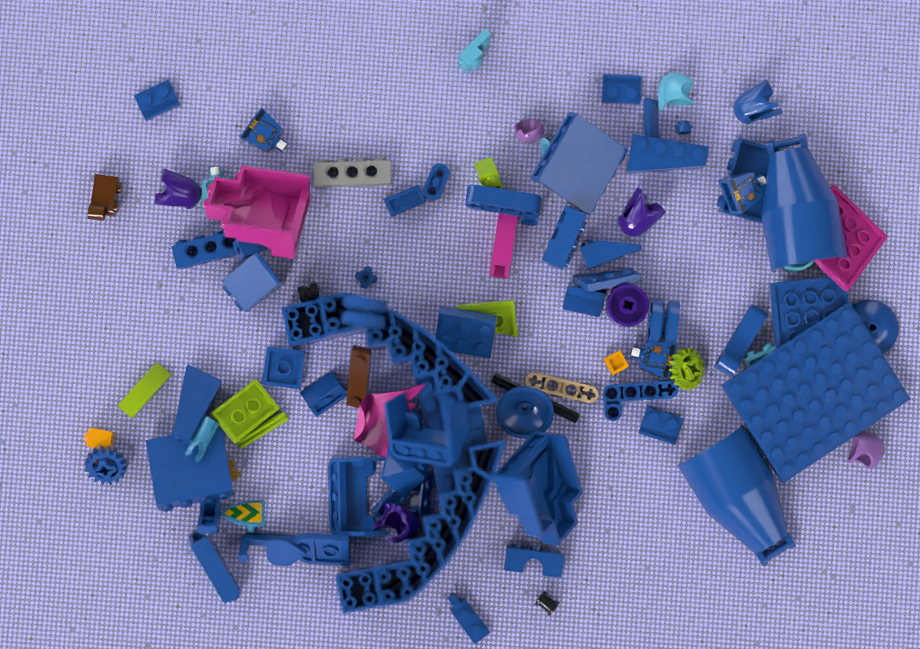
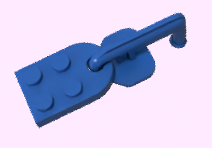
M246 533L242 536L238 556L240 562L248 561L249 545L266 546L267 560L273 565L290 566L298 560L308 564L351 565L349 535L303 533L295 536Z

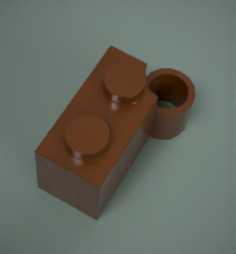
M95 174L91 203L88 208V219L104 221L105 216L115 217V212L118 213L120 201L117 200L118 194L122 193L123 183L120 182L121 179L114 176Z

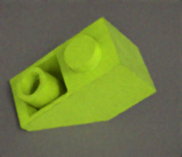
M492 157L474 163L480 185L503 189Z

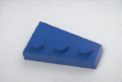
M633 268L572 275L573 283L587 292L641 281V274L633 270Z

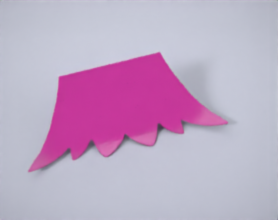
M425 384L397 392L368 394L359 406L354 440L365 445L381 457H386L389 438L384 403L401 393H406L409 411L416 404L408 403V401L415 397Z

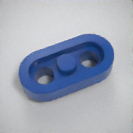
M438 163L431 168L423 187V194L428 200L435 201L442 195L450 175L449 169L445 164ZM437 171H443L444 175L438 177L436 173ZM431 188L436 189V193L434 195L429 193V190Z

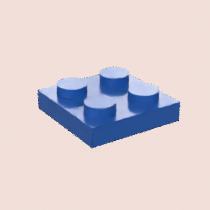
M267 347L262 385L301 389L305 351Z

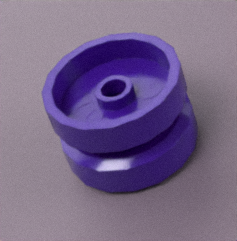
M625 284L617 287L610 293L606 300L605 310L613 324L623 328H630L638 325L645 319L649 311V300L641 288ZM625 303L630 304V309L623 308Z

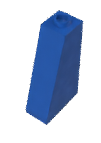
M187 364L173 430L175 440L181 444L186 443L188 445L203 417L207 415L222 385V380Z
M197 531L190 534L189 546L223 603L236 601L241 595V589L211 535L197 533Z

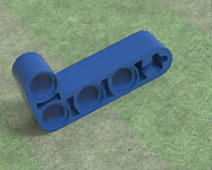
M472 184L467 188L465 206L476 210L521 217V223L528 226H536L539 220L542 198L536 194Z
M751 304L716 361L715 369L728 377H733L741 364L743 356L765 322L768 313Z
M672 381L608 385L602 393L604 417L608 421L618 420L622 415L621 402L674 398L678 394V386L674 385ZM658 385H661L660 389H665L670 385L674 392H671L670 395H668V392H661L659 397ZM647 386H652L655 389V394L652 397L645 394ZM628 387H633L636 391V395L633 398H629L626 395ZM609 388H613L617 392L614 399L607 397L606 392ZM610 407L617 409V417L611 418L608 416V409Z

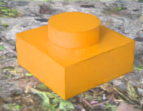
M620 350L603 359L612 376L629 367Z

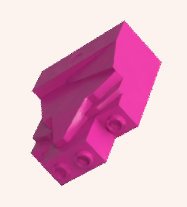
M241 165L240 172L236 173L235 179L214 177L213 183L208 186L209 196L208 199H204L203 210H206L208 219L222 220L221 227L224 228L225 237L236 238L237 241L262 244L271 249L272 256L295 259L311 200L309 175Z

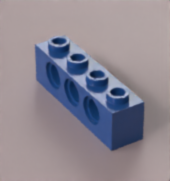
M224 230L213 232V236L205 237V235L196 236L194 241L190 242L180 240L175 242L176 245L171 246L178 270L238 255L234 246H226V240L231 237H225ZM215 242L217 245L216 250L208 252L207 245ZM191 247L198 248V253L194 257L188 254Z

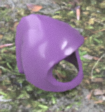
M860 432L854 436L848 462L859 461L868 469H873L881 461L885 453L883 441L869 432Z

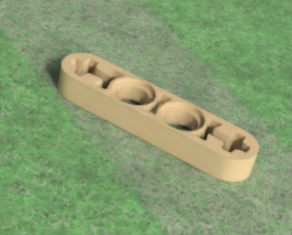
M535 372L529 373L525 379L526 386L532 387L531 382H528L529 378L537 376L536 380L542 381V377L546 378L544 389H540V384L534 385L535 388L540 389L544 393L585 403H593L598 398V390L590 385ZM548 381H556L558 388L555 391L548 390ZM568 385H574L577 389L576 394L573 396L568 395L565 391ZM580 386L584 387L582 389L584 392H588L591 389L595 397L587 400V396L581 394V398H577Z

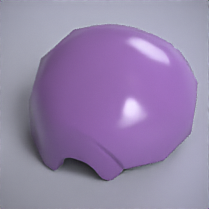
M539 119L522 120L514 125L517 138L525 143L538 141L542 138L545 131L543 123L540 124Z

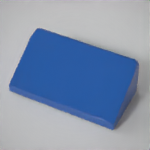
M645 99L643 101L644 134L648 137L659 138L658 103L656 100Z

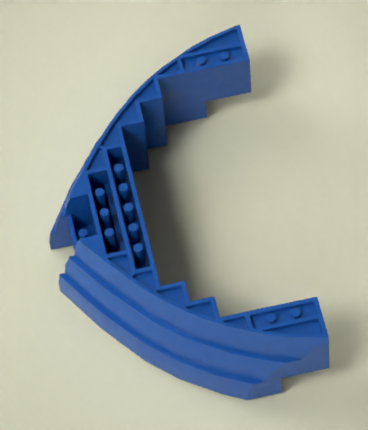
M348 292L318 297V300L281 307L289 346L293 348L365 333L368 348L372 349V351L389 348L393 366L412 363L416 385L425 384L418 393L425 428L446 431L444 411L461 401H465L469 432L455 463L450 466L433 464L442 513L423 517L426 536L411 538L407 541L411 558L337 573L335 575L342 614L409 602L450 562L469 534L490 489L493 475L496 472L506 444V440L488 444L480 406L496 403L498 400L459 358L427 330L390 308H387V311L384 313H374L385 318L384 329H363L342 324L343 312H355V310L346 308L343 305L345 295H355Z

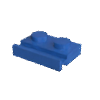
M603 74L602 103L640 105L641 76Z
M169 80L134 95L145 121L181 106Z
M646 407L638 433L675 445L684 418Z

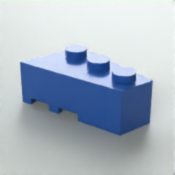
M568 206L564 207L541 260L542 263L561 271L564 267L568 268L572 259L569 257L571 249L575 251L579 242L576 239L579 232L583 233L587 224L584 222L586 214Z

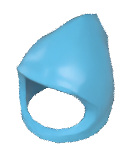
M676 72L664 76L658 91L659 110L663 111L665 105L694 104V101L688 97L694 80Z

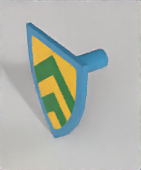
M265 500L237 503L220 512V515L234 522V524L248 526V532L254 533L256 531L255 526L265 525Z

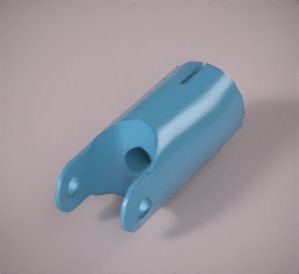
M203 417L185 455H190L193 448L198 444L199 451L195 462H199L213 438L219 423L209 417Z

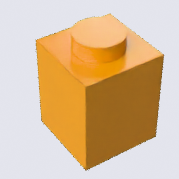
M90 427L84 437V442H87L86 447L99 449L100 446H103L104 449H107L110 446L112 450L115 432Z

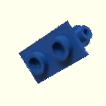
M426 475L412 490L418 491V495H411L410 508L414 512L428 513L430 509V490L433 487L432 475Z

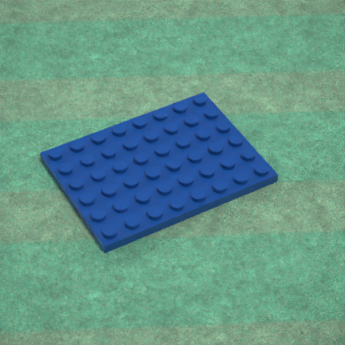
M850 302L845 303L720 385L782 483H785L910 400L909 395Z

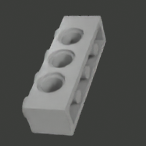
M385 157L375 158V161H368L367 158H357L356 162H348V159H337V162L321 159L318 160V163H314L315 188L392 186L391 162ZM370 167L376 168V175L368 176L366 174L367 169ZM333 168L339 171L338 176L335 178L328 176L329 170ZM350 168L358 170V174L355 177L347 175Z

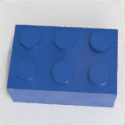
M440 306L435 338L451 352L491 358L497 315Z

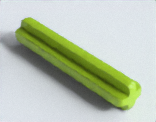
M285 412L277 414L237 442L238 446L241 449L245 448L288 421V416Z

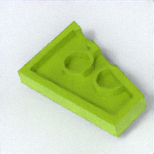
M514 299L457 305V309L497 315L495 333L508 334L518 338Z

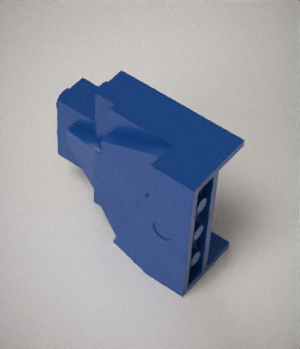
M534 431L495 472L493 478L498 494L509 515L518 516L519 523L524 526L526 535L541 538L543 543L559 546L579 523L573 504L583 494L567 437Z

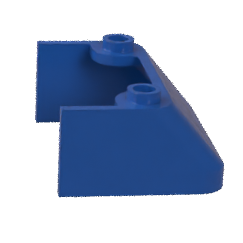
M401 393L384 403L389 446L395 458L441 466H450L456 462L469 432L465 401H461L444 411L446 431L422 428L419 415L408 411L406 393Z
M385 457L333 458L329 461L328 496L329 529L331 534L349 536L389 535V531H377V528H373V523L377 521L374 516L367 515V477L374 475L376 461H385Z

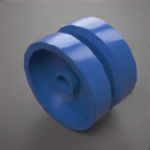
M345 295L343 305L346 308L355 310V312H343L342 324L363 329H384L385 318L374 313L386 312L388 301L366 296Z
M652 299L647 324L648 341L658 342L661 339L663 330L665 343H676L680 319L679 301H669L664 312L663 301Z

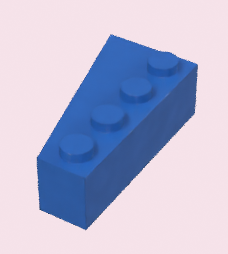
M633 134L625 175L704 168L706 166L709 146Z

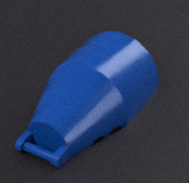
M799 134V137L775 142L773 140L767 141L769 165L761 218L771 272L774 273L779 268L802 262L827 258H848L838 201L808 148L806 134ZM798 144L801 145L800 148H792L776 152V149L784 148Z
M743 425L705 451L677 465L706 513L755 553L763 567L768 564V561L782 552L796 547L787 531L774 474ZM784 538V543L763 555L761 551Z

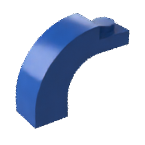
M218 498L213 499L210 503H200L197 533L212 535L219 532L222 500Z

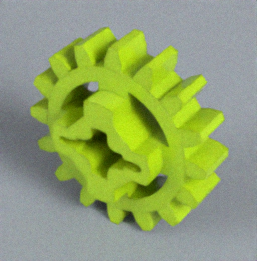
M682 348V350H677V354L672 355L674 361H670L672 368L669 371L673 372V375L670 378L675 379L674 385H679V389L692 390L693 388H698V384H702L701 377H705V374L702 373V370L706 369V367L702 366L704 359H700L701 354L696 353V349Z

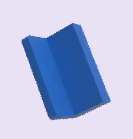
M567 286L563 310L600 317L605 294L595 291L587 292L581 288Z
M333 372L328 373L300 393L316 417L347 397L346 391Z

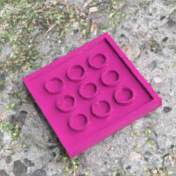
M834 184L830 186V189L839 204L848 258H827L813 261L844 291H847L888 236Z

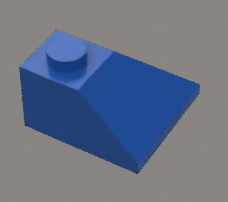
M388 446L380 478L402 497H405L426 477L429 464L397 459L392 455L390 446Z

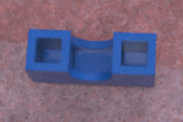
M511 544V547H506L504 571L523 573L525 563L530 559H537L542 564V576L562 578L564 554H560L561 550L549 549V552L541 551V547L530 546V550L522 549V545Z

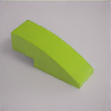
M157 362L117 406L134 419L172 374Z

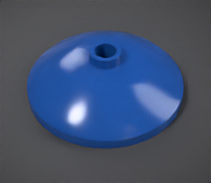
M863 300L852 305L882 354L889 351L895 344L899 333L898 320L891 308L876 300ZM870 324L875 326L874 331L869 329Z
M520 386L507 391L500 398L496 408V417L498 424L507 434L516 438L528 439L534 431L544 433L550 427L554 418V407L548 395L540 389Z

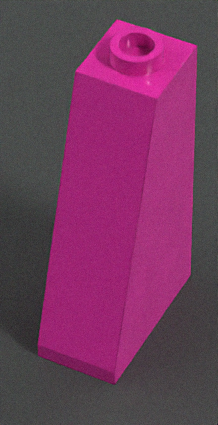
M498 214L490 277L508 279L518 216Z

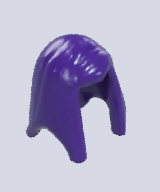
M165 168L162 169L161 181L167 189L163 193L155 194L154 204L182 206L186 209L194 208L199 203L202 195L198 183L184 175Z
M639 187L625 206L622 215L618 217V224L622 232L632 237L645 233L666 213V210L657 202L645 204L647 195Z
M389 503L385 504L386 508L383 516L373 523V528L396 529L398 536L389 537L387 540L392 544L411 539L417 534L420 526L419 517L413 510Z

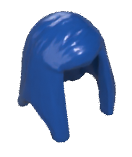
M767 79L742 93L736 99L733 111L740 122L751 124L753 121L771 118L783 113L781 108L772 109L779 105L777 101L769 102L773 90Z

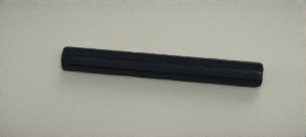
M497 373L494 374L491 380L492 383L508 391L522 386ZM552 401L555 414L573 423L577 422L580 416L579 413Z

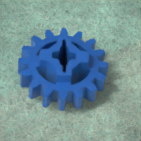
M100 446L99 450L93 448L92 453L89 452L85 460V472H89V478H95V483L100 480L101 485H104L105 482L112 485L113 480L118 483L120 478H124L127 470V459H123V453L117 454V448L113 451L110 446L107 449Z

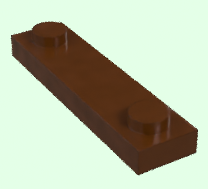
M354 344L351 348L346 405L359 408L363 399L368 395L372 349Z

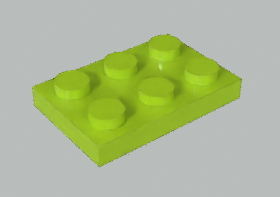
M255 379L214 410L211 416L236 444L276 413L280 407Z

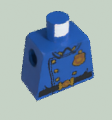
M263 108L259 109L239 136L243 141L267 153L273 147L283 152L288 145L281 138L284 130Z
M742 172L718 180L730 213L741 214L762 198L760 187L766 184V179L762 174L755 176L753 172Z
M646 341L644 349L633 346L630 357L641 360L639 364L640 369L661 379L669 380L671 373L669 369L672 368L670 361H674L672 355L676 354L678 344Z

